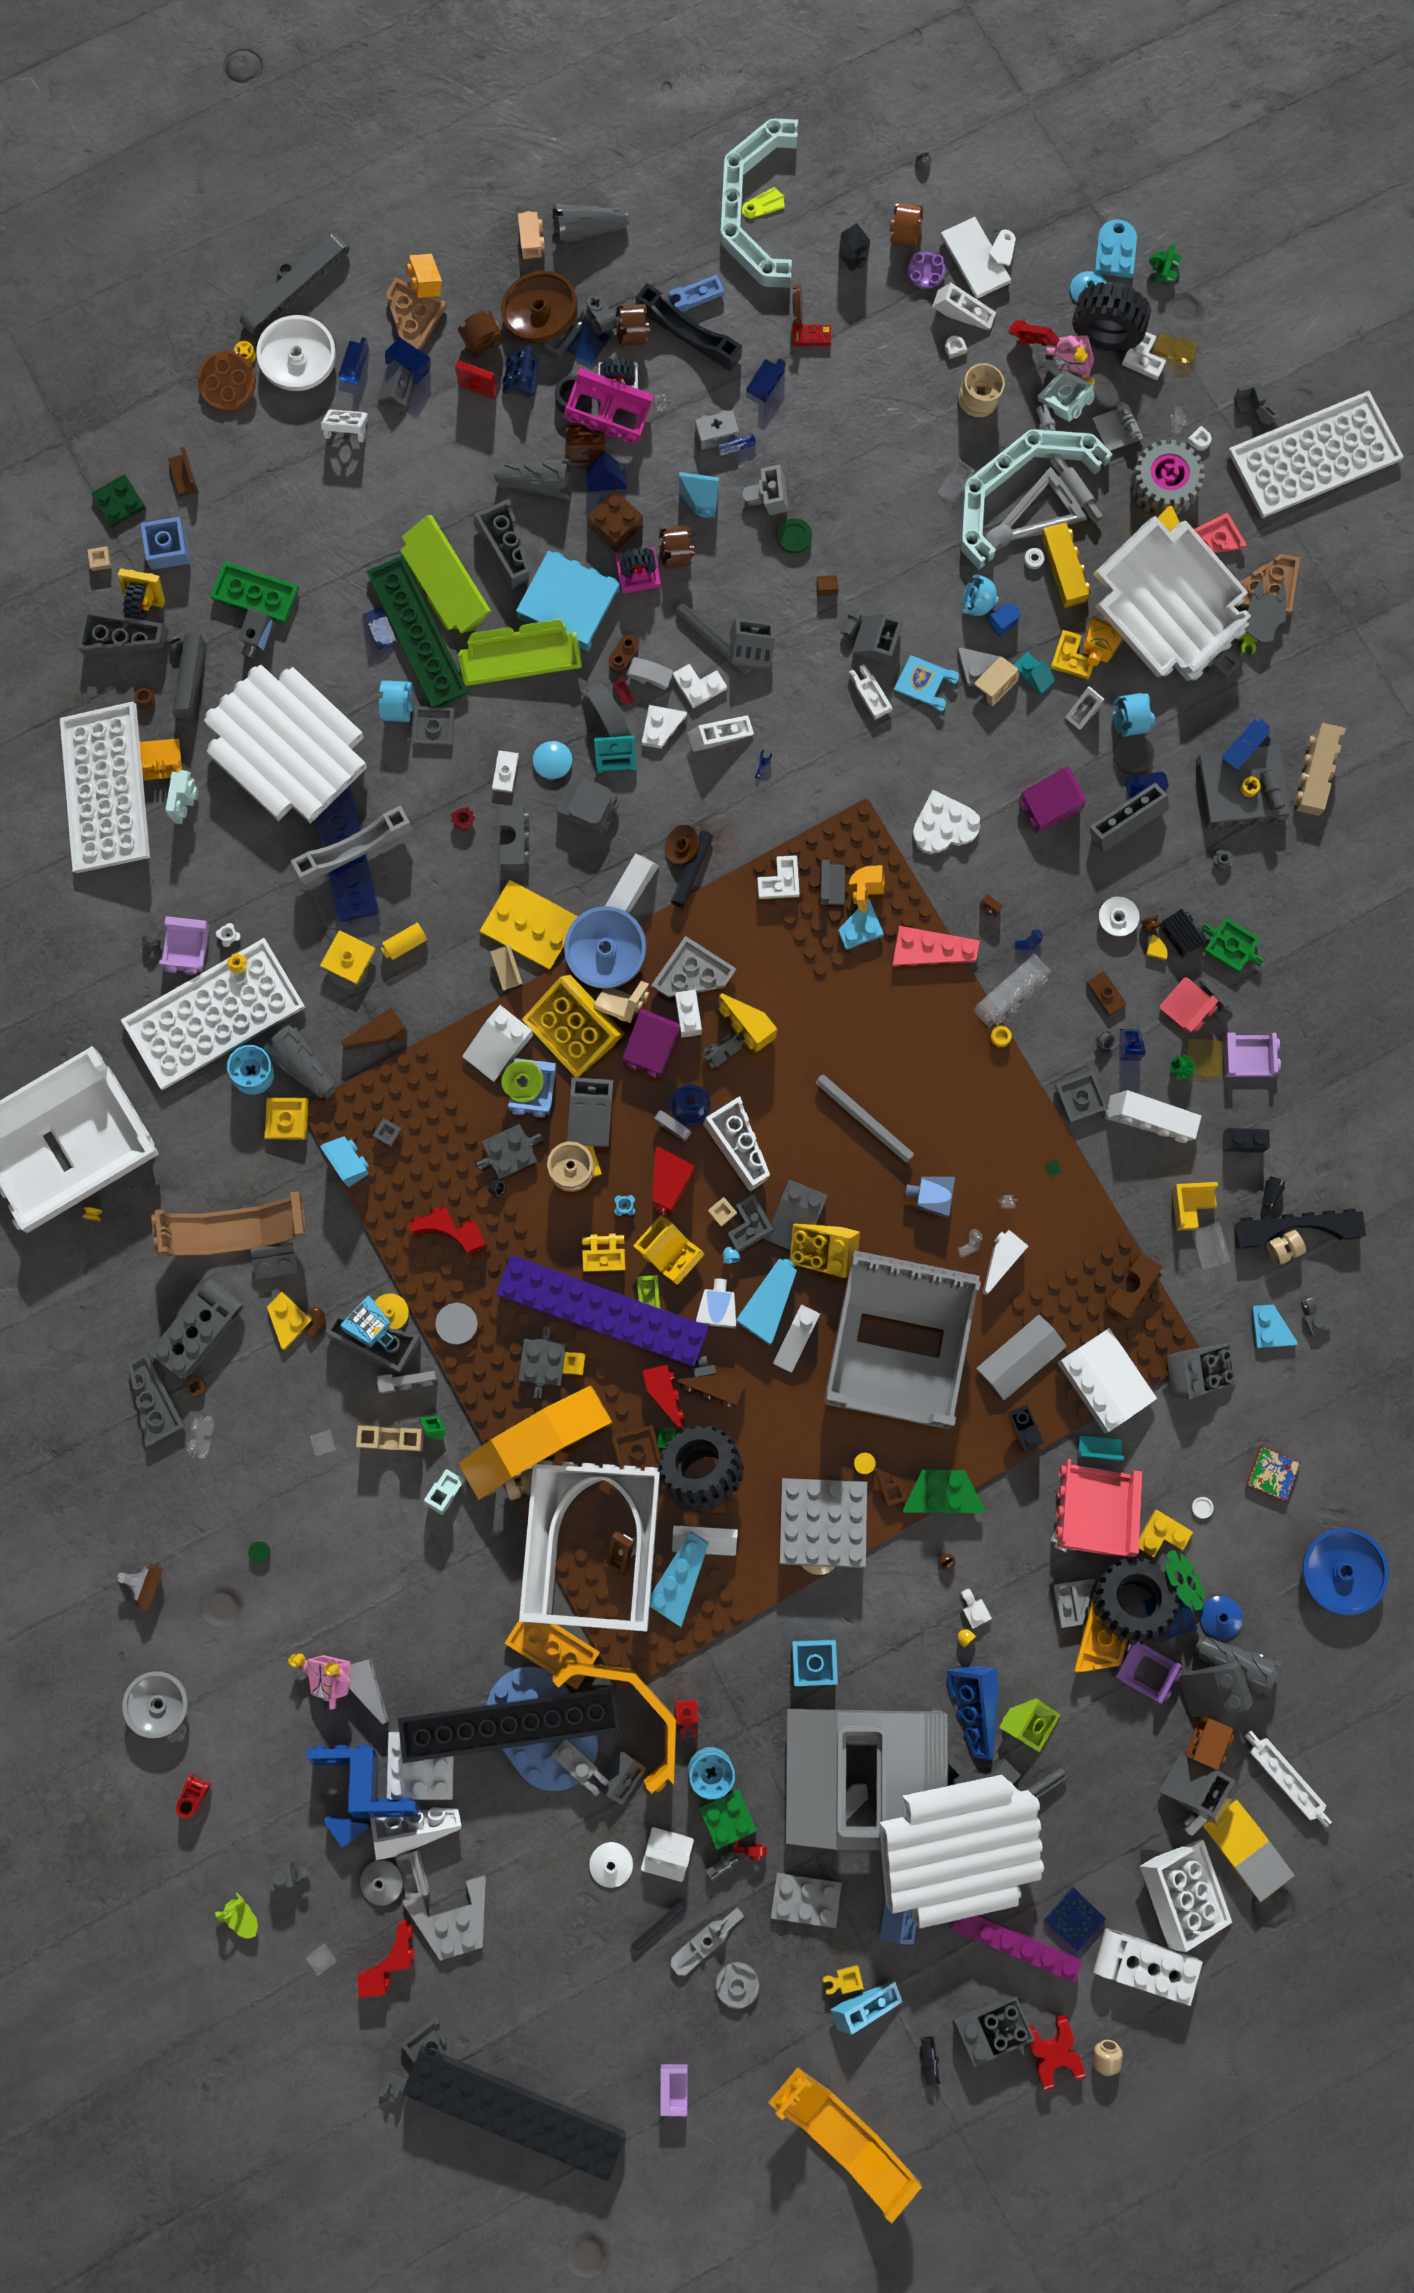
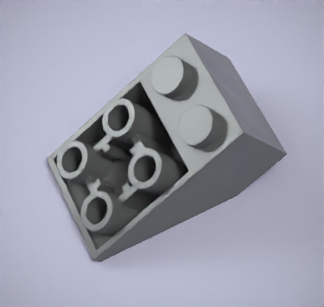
M572 1077L567 1142H578L585 1146L609 1147L613 1080Z
M1231 1343L1183 1350L1167 1355L1172 1397L1191 1399L1236 1384Z
M1179 1754L1159 1793L1218 1825L1238 1789L1236 1780L1222 1772Z
M1017 1997L973 2010L953 2019L974 2067L1035 2040Z

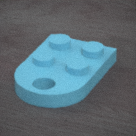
M1111 220L1102 226L1097 239L1095 273L1125 278L1133 277L1137 234L1130 223L1124 220ZM1118 227L1121 228L1123 232L1118 234L1114 232L1113 229Z

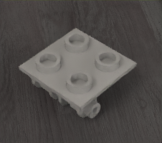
M1125 402L1119 403L1117 405L1118 408L1092 418L1105 447L1109 451L1144 439L1129 405L1125 404Z

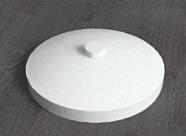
M292 315L274 321L264 330L258 341L257 360L262 373L272 384L285 390L303 391L319 385L329 376L335 364L336 349L330 332L319 321L307 316Z

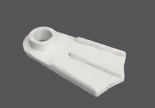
M1002 230L999 233L988 254L997 264L1010 266L1015 245L1014 234L1009 230Z

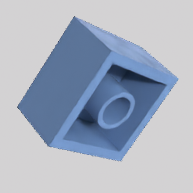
M180 517L140 523L145 557L151 570L190 564L185 526Z

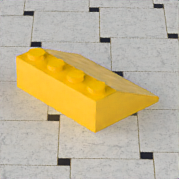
M571 975L560 977L522 1020L574 1077L579 1078L606 1054L625 1033L608 1014L601 1013L593 1007L594 999Z

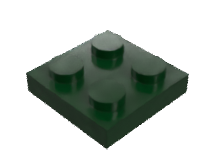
M125 474L91 493L112 528L146 509Z

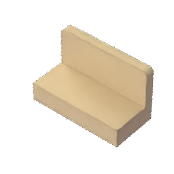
M999 657L975 682V686L986 694L987 703L993 707L1019 680V669L1003 657Z
M510 944L506 945V947L490 951L503 991L522 985Z

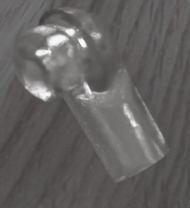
M971 1230L969 1232V1243L957 1248L961 1258L979 1250L983 1240L982 1233L979 1230Z

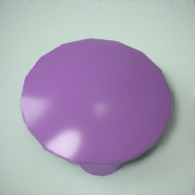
M930 252L915 253L907 268L910 281L915 286L923 289L939 285L946 273L943 257Z

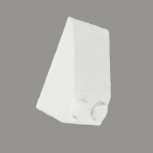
M499 1005L485 1022L462 1057L495 1082L533 1037V1032Z

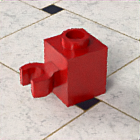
M696 1699L675 1701L677 1725L683 1724L680 1732L681 1738L685 1739L684 1733L686 1730H691L693 1738H696L697 1731L692 1726V1723H698Z

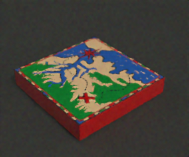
M1260 1446L1246 1486L1287 1502L1301 1462Z

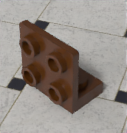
M578 423L566 425V457L572 462V466L567 467L605 466V433L591 430L585 425Z

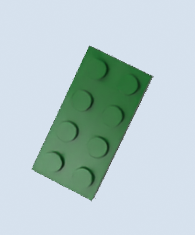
M224 561L210 598L211 600L244 611H248L250 607L268 614L272 620L286 624L298 594L299 586Z

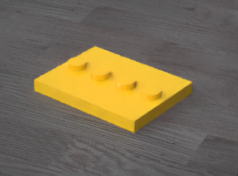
M509 880L481 927L480 933L505 947L510 944L512 951L550 971L564 949L566 934L571 924L578 916Z

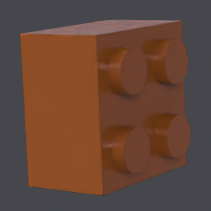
M1200 1716L1184 1756L1218 1770L1219 1766L1222 1767L1226 1760V1754H1224L1226 1747L1230 1746L1233 1741V1728L1210 1718Z

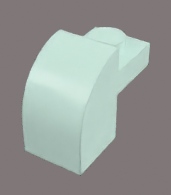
M446 1469L439 1481L429 1491L423 1504L443 1515L464 1483V1479Z

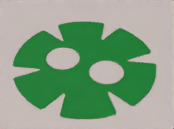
M1176 1551L1168 1552L1167 1557L1172 1565L1168 1561H1165L1171 1585L1179 1586L1176 1593L1189 1608L1191 1599L1195 1610L1202 1609L1204 1604L1198 1595L1205 1600V1594L1199 1575H1192L1194 1567L1184 1555L1180 1553V1562ZM1176 1570L1179 1571L1183 1577V1585H1181L1175 1577ZM1187 1576H1190L1194 1580L1196 1585L1195 1590L1191 1589V1587L1189 1586L1187 1582Z

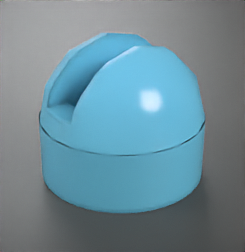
M727 1247L723 1251L724 1263H735L740 1260L739 1252L735 1247Z

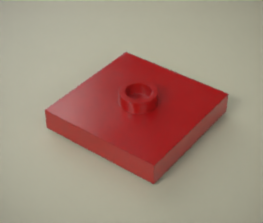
M457 361L455 370L458 385L495 399L497 389L494 373Z

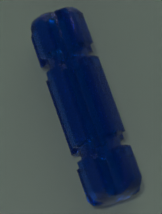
M749 434L745 436L746 438L739 437L729 440L728 443H719V454L725 455L728 454V451L735 452L744 449L745 446H754L756 444L754 435Z

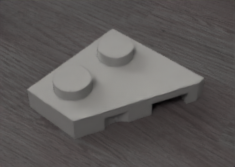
M958 648L966 685H975V682L999 656Z

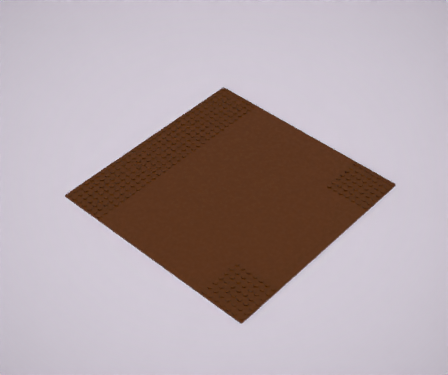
M868 799L861 800L689 894L683 908L671 904L638 922L646 938L647 951L645 961L633 979L614 989L632 995L641 981L648 983L647 992H649L647 1002L643 1003V1010L679 1024L675 997L667 998L653 989L651 985L685 936L736 968V972L726 987L696 993L702 1035L681 1038L680 1032L661 1078L658 1076L651 1078L644 1074L645 1071L638 1068L636 1071L631 1070L623 1063L622 1058L639 1014L635 1015L631 1023L621 1021L617 1017L608 1014L625 1034L606 1054L579 1077L613 1080L609 1147L593 1146L602 1175L592 1178L590 1183L583 1189L571 1192L558 1188L552 1182L547 1168L548 1157L552 1149L561 1143L567 1142L571 1080L574 1075L533 1032V1037L515 1058L556 1063L557 1069L550 1115H545V1118L534 1117L533 1113L516 1115L512 1114V1111L508 1109L510 1096L502 1088L501 1080L503 1073L493 1082L462 1057L485 1022L499 1005L525 1024L522 1020L523 1017L562 976L571 975L596 1001L603 989L592 987L577 978L568 966L567 961L335 1087V1093L330 1098L326 1099L319 1096L308 1102L307 1122L320 1146L345 1136L348 1141L352 1139L358 1148L355 1151L358 1157L363 1156L369 1167L366 1169L369 1174L350 1187L342 1181L332 1164L331 1166L484 1444L540 1410L588 1386H592L613 1423L562 1448L544 1460L553 1461V1465L560 1466L561 1462H572L578 1464L579 1467H582V1463L595 1464L599 1468H603V1464L619 1467L612 1435L653 1425L658 1443L659 1428H678L647 1393L642 1370L667 1365L668 1370L673 1369L675 1381L671 1382L672 1388L678 1391L680 1402H676L678 1411L682 1410L685 1420L684 1423H681L682 1428L680 1429H696V1426L707 1428V1426L715 1427L716 1431L721 1429L732 1438L744 1465V1470L742 1471L744 1476L743 1480L739 1482L740 1487L738 1491L732 1493L733 1497L729 1501L726 1499L727 1513L700 1514V1511H693L692 1507L685 1509L681 1504H676L673 1501L661 1478L659 1480L651 1593L677 1554V1552L672 1551L673 1526L738 1530L735 1556L705 1554L682 1627L649 1607L648 1631L584 1626L594 1646L600 1652L599 1655L605 1666L633 1669L643 1681L826 1575L809 1573L801 1565H779L782 1478L867 1482L866 1551L931 1514L902 1513V1509L921 1470H965L973 1487L976 1488L1095 1419L1057 1362L1108 1328H1110L1149 1387L1169 1376L1167 1355L1183 1350L1200 1348L1159 1280L1156 1284H1151L1148 1289L1151 1291L1145 1301L1141 1300L1137 1307L1140 1309L1133 1319L1129 1317V1319L1124 1321L1104 1307L1114 1290L1118 1287L1126 1292L1135 1291L1136 1281L1126 1272L1136 1257L1143 1252L1013 1037L1005 1047H996L991 1042L990 1035L993 1029L998 1026H1005L999 1014H996L994 1019H985L988 1018L984 1016L985 1009H994V1007H984L981 1018L983 1006L993 1004L968 963L918 964L914 966L899 965L892 967L899 926L950 935ZM797 856L799 897L759 899L758 877L777 876L776 857ZM821 860H830V865L845 866L844 905H820ZM882 865L885 876L884 894L868 895V899L871 902L884 935L845 950L838 930L858 909V905L854 904L853 895L851 894L850 878L860 868ZM721 994H725L764 1012L777 1028L776 1038L757 1053L754 1049L750 1050L744 1043L741 1045L742 1048L732 1056L725 1051L724 1054L728 1059L717 1068H711L707 1063L709 1059L706 1060L701 1057L705 1054V1049L712 1044L716 1045L721 1041L720 1038L729 1031L735 1032L731 1026L733 1022L729 1017L725 1018L718 1009L720 1007L719 997ZM739 1033V1036L736 1037V1039L738 1037H740L742 1040L745 1039L741 1033ZM821 1075H825L911 1150L914 1153L911 1160L906 1163L823 1091L816 1084L817 1079ZM739 1096L742 1100L744 1111L749 1118L751 1129L755 1134L759 1150H761L770 1173L766 1182L750 1192L703 1125L706 1117ZM660 1110L691 1131L686 1141L679 1139L654 1120V1117ZM383 1118L402 1129L392 1147L373 1137ZM520 1124L528 1138L539 1133L541 1134L543 1141L533 1145L536 1163L502 1179H499L496 1170L491 1165L479 1171V1166H477L476 1162L487 1158L486 1149L482 1141ZM657 1146L695 1166L694 1174L671 1216L668 1214L663 1216L672 1222L688 1241L705 1253L678 1285L665 1277L633 1247L660 1216V1214L654 1211L655 1208L652 1203L655 1150ZM1057 1160L1062 1173L1050 1177L1045 1165ZM921 1177H955L949 1217L945 1219L916 1209V1198L905 1197L906 1185L919 1186ZM498 1179L504 1181L505 1191L502 1196H493L488 1192L487 1188L490 1185L488 1183L491 1180ZM789 1179L828 1195L816 1225L843 1227L859 1231L858 1251L978 1275L981 1282L980 1289L976 1294L955 1407V1425L949 1429L823 1404L848 1277L843 1278L795 1265L794 1269L797 1271L770 1346L738 1323H736L735 1328L709 1326L699 1357L706 1356L708 1366L715 1365L716 1375L728 1374L746 1381L737 1407L732 1405V1408L721 1405V1400L712 1398L711 1401L700 1397L701 1393L693 1390L690 1393L680 1389L679 1379L695 1377L693 1370L699 1368L698 1359L695 1368L505 1300L496 1295L511 1255L637 1301V1277L658 1275L660 1309L695 1322L704 1290H713L714 1279L727 1280L726 1292L734 1293L735 1315L737 1319L779 1258L783 1261L784 1259L790 1261V1250L765 1241L766 1237L740 1251V1260L738 1262L724 1263L723 1251L727 1247H735L728 1233L745 1223L736 1205L755 1195L768 1220L772 1223ZM618 1195L621 1197L632 1195L635 1198L633 1203L634 1215L622 1214L617 1216L615 1214V1197ZM724 1197L737 1214L721 1227L708 1210ZM438 1207L443 1209L446 1207L456 1229H459V1225L466 1221H476L487 1247L468 1255L464 1247L451 1236L440 1232H423L413 1235L408 1225L411 1224L412 1219L418 1216H423L424 1218L430 1215V1211ZM1010 1230L1028 1247L985 1296L982 1292L992 1250L997 1244L994 1240L1001 1232L1005 1234ZM592 1234H597V1236H609V1234H616V1236L624 1235V1244H616V1249H625V1271L583 1272V1251L591 1250V1245H583L582 1237H591ZM610 1244L597 1245V1250L610 1249ZM452 1303H462L470 1307L478 1321L477 1332L473 1338L460 1345L449 1344L441 1339L435 1325L440 1310ZM803 1305L820 1313L791 1373L773 1364L800 1306ZM862 1314L857 1341L939 1358L944 1331L942 1329ZM1040 1315L1055 1329L1067 1347L1003 1401L976 1368L1035 1317ZM544 1326L546 1327L545 1335L547 1327H551L549 1340L555 1343L566 1344L565 1352L585 1354L583 1375L562 1373L561 1386H543L542 1399H538L539 1390L537 1398H533L535 1385L518 1380L524 1339H541L542 1327ZM1028 1404L1045 1444L1022 1453L1013 1434L1008 1412ZM861 1453L871 1454L875 1459V1468L881 1469L901 1480L907 1500L887 1507L875 1471L873 1470L869 1474H860L854 1467L855 1458ZM705 1457L696 1460L687 1468L684 1477L699 1479L707 1476L715 1469L718 1459ZM605 1480L596 1482L581 1491L564 1513L558 1534L555 1574L579 1617L631 1621L636 1554L631 1557L629 1569L624 1575L607 1565L606 1562L612 1535L618 1531L630 1538L636 1537V1521L633 1511L623 1494ZM522 1482L517 1483V1486H522ZM523 1494L522 1498L515 1499L528 1523L530 1495ZM614 1680L620 1692H625L634 1687L630 1682Z

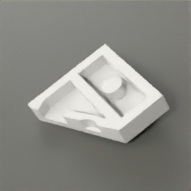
M649 705L642 745L662 749L667 739L674 734L679 724L686 719L687 712Z

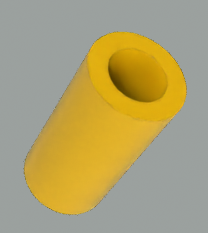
M417 922L382 942L384 947L381 950L387 959L391 957L394 960L428 939Z

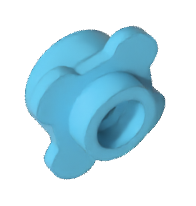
M632 1195L628 1197L616 1196L614 1199L616 1203L615 1214L617 1216L622 1214L634 1215L633 1203L635 1198Z

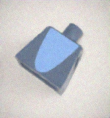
M921 1177L919 1186L906 1185L905 1197L916 1198V1209L947 1219L950 1214L955 1177Z

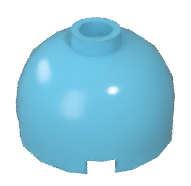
M976 574L972 577L975 578L973 583L968 582L965 588L962 604L966 605L962 611L972 616H982L997 605L998 596L995 584L990 579Z

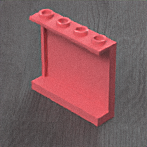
M1068 1459L1059 1468L1061 1486H1059L1057 1497L1060 1499V1506L1057 1507L1056 1518L1059 1519V1526L1055 1530V1539L1058 1540L1057 1547L1127 1559L1135 1557L1139 1553L1142 1472L1134 1470L1131 1474L1083 1467L1072 1465L1071 1460Z

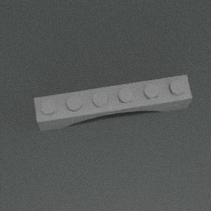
M400 805L382 814L369 826L349 838L321 849L308 851L291 860L303 885L412 831V827Z

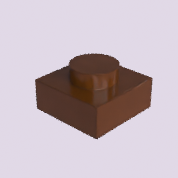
M988 894L980 903L983 912L997 917L1003 905Z

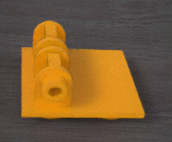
M180 739L140 742L143 781L169 779L172 772L182 770Z

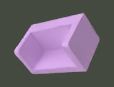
M661 2064L660 2116H687V2064Z

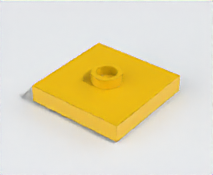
M339 930L320 967L357 985L376 948Z
M266 1098L264 1139L306 1140L308 1099Z

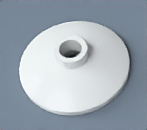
M1113 897L1105 901L1101 906L1099 922L1107 933L1113 936H1126L1137 927L1139 911L1131 900L1124 897ZM1114 916H1119L1121 921L1117 922Z
M604 1843L595 1849L590 1858V1872L598 1884L609 1888L618 1887L624 1884L632 1873L633 1860L631 1854L619 1843ZM613 1862L615 1864V1868L613 1870H609L607 1868V1863Z

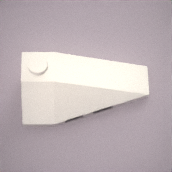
M432 1807L429 1810H420V1817L370 1818L376 1860L399 1856L462 1829L458 1809Z

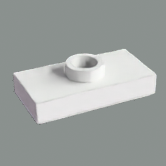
M498 751L492 785L493 791L513 792L519 758L518 753Z

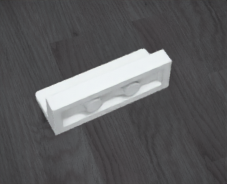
M673 1526V1552L679 1551L685 1539L692 1531L709 1542L706 1554L736 1555L738 1533L736 1529Z

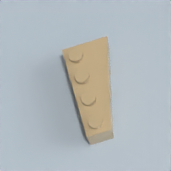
M1321 723L1315 733L1309 736L1306 745L1309 751L1308 754H1305L1302 766H1305V770L1299 778L1301 789L1295 797V803H1297L1296 811L1320 816L1325 810L1331 788V783H1328V780H1331L1336 768L1333 761L1335 762L1341 749L1338 740L1341 736H1344L1346 728Z

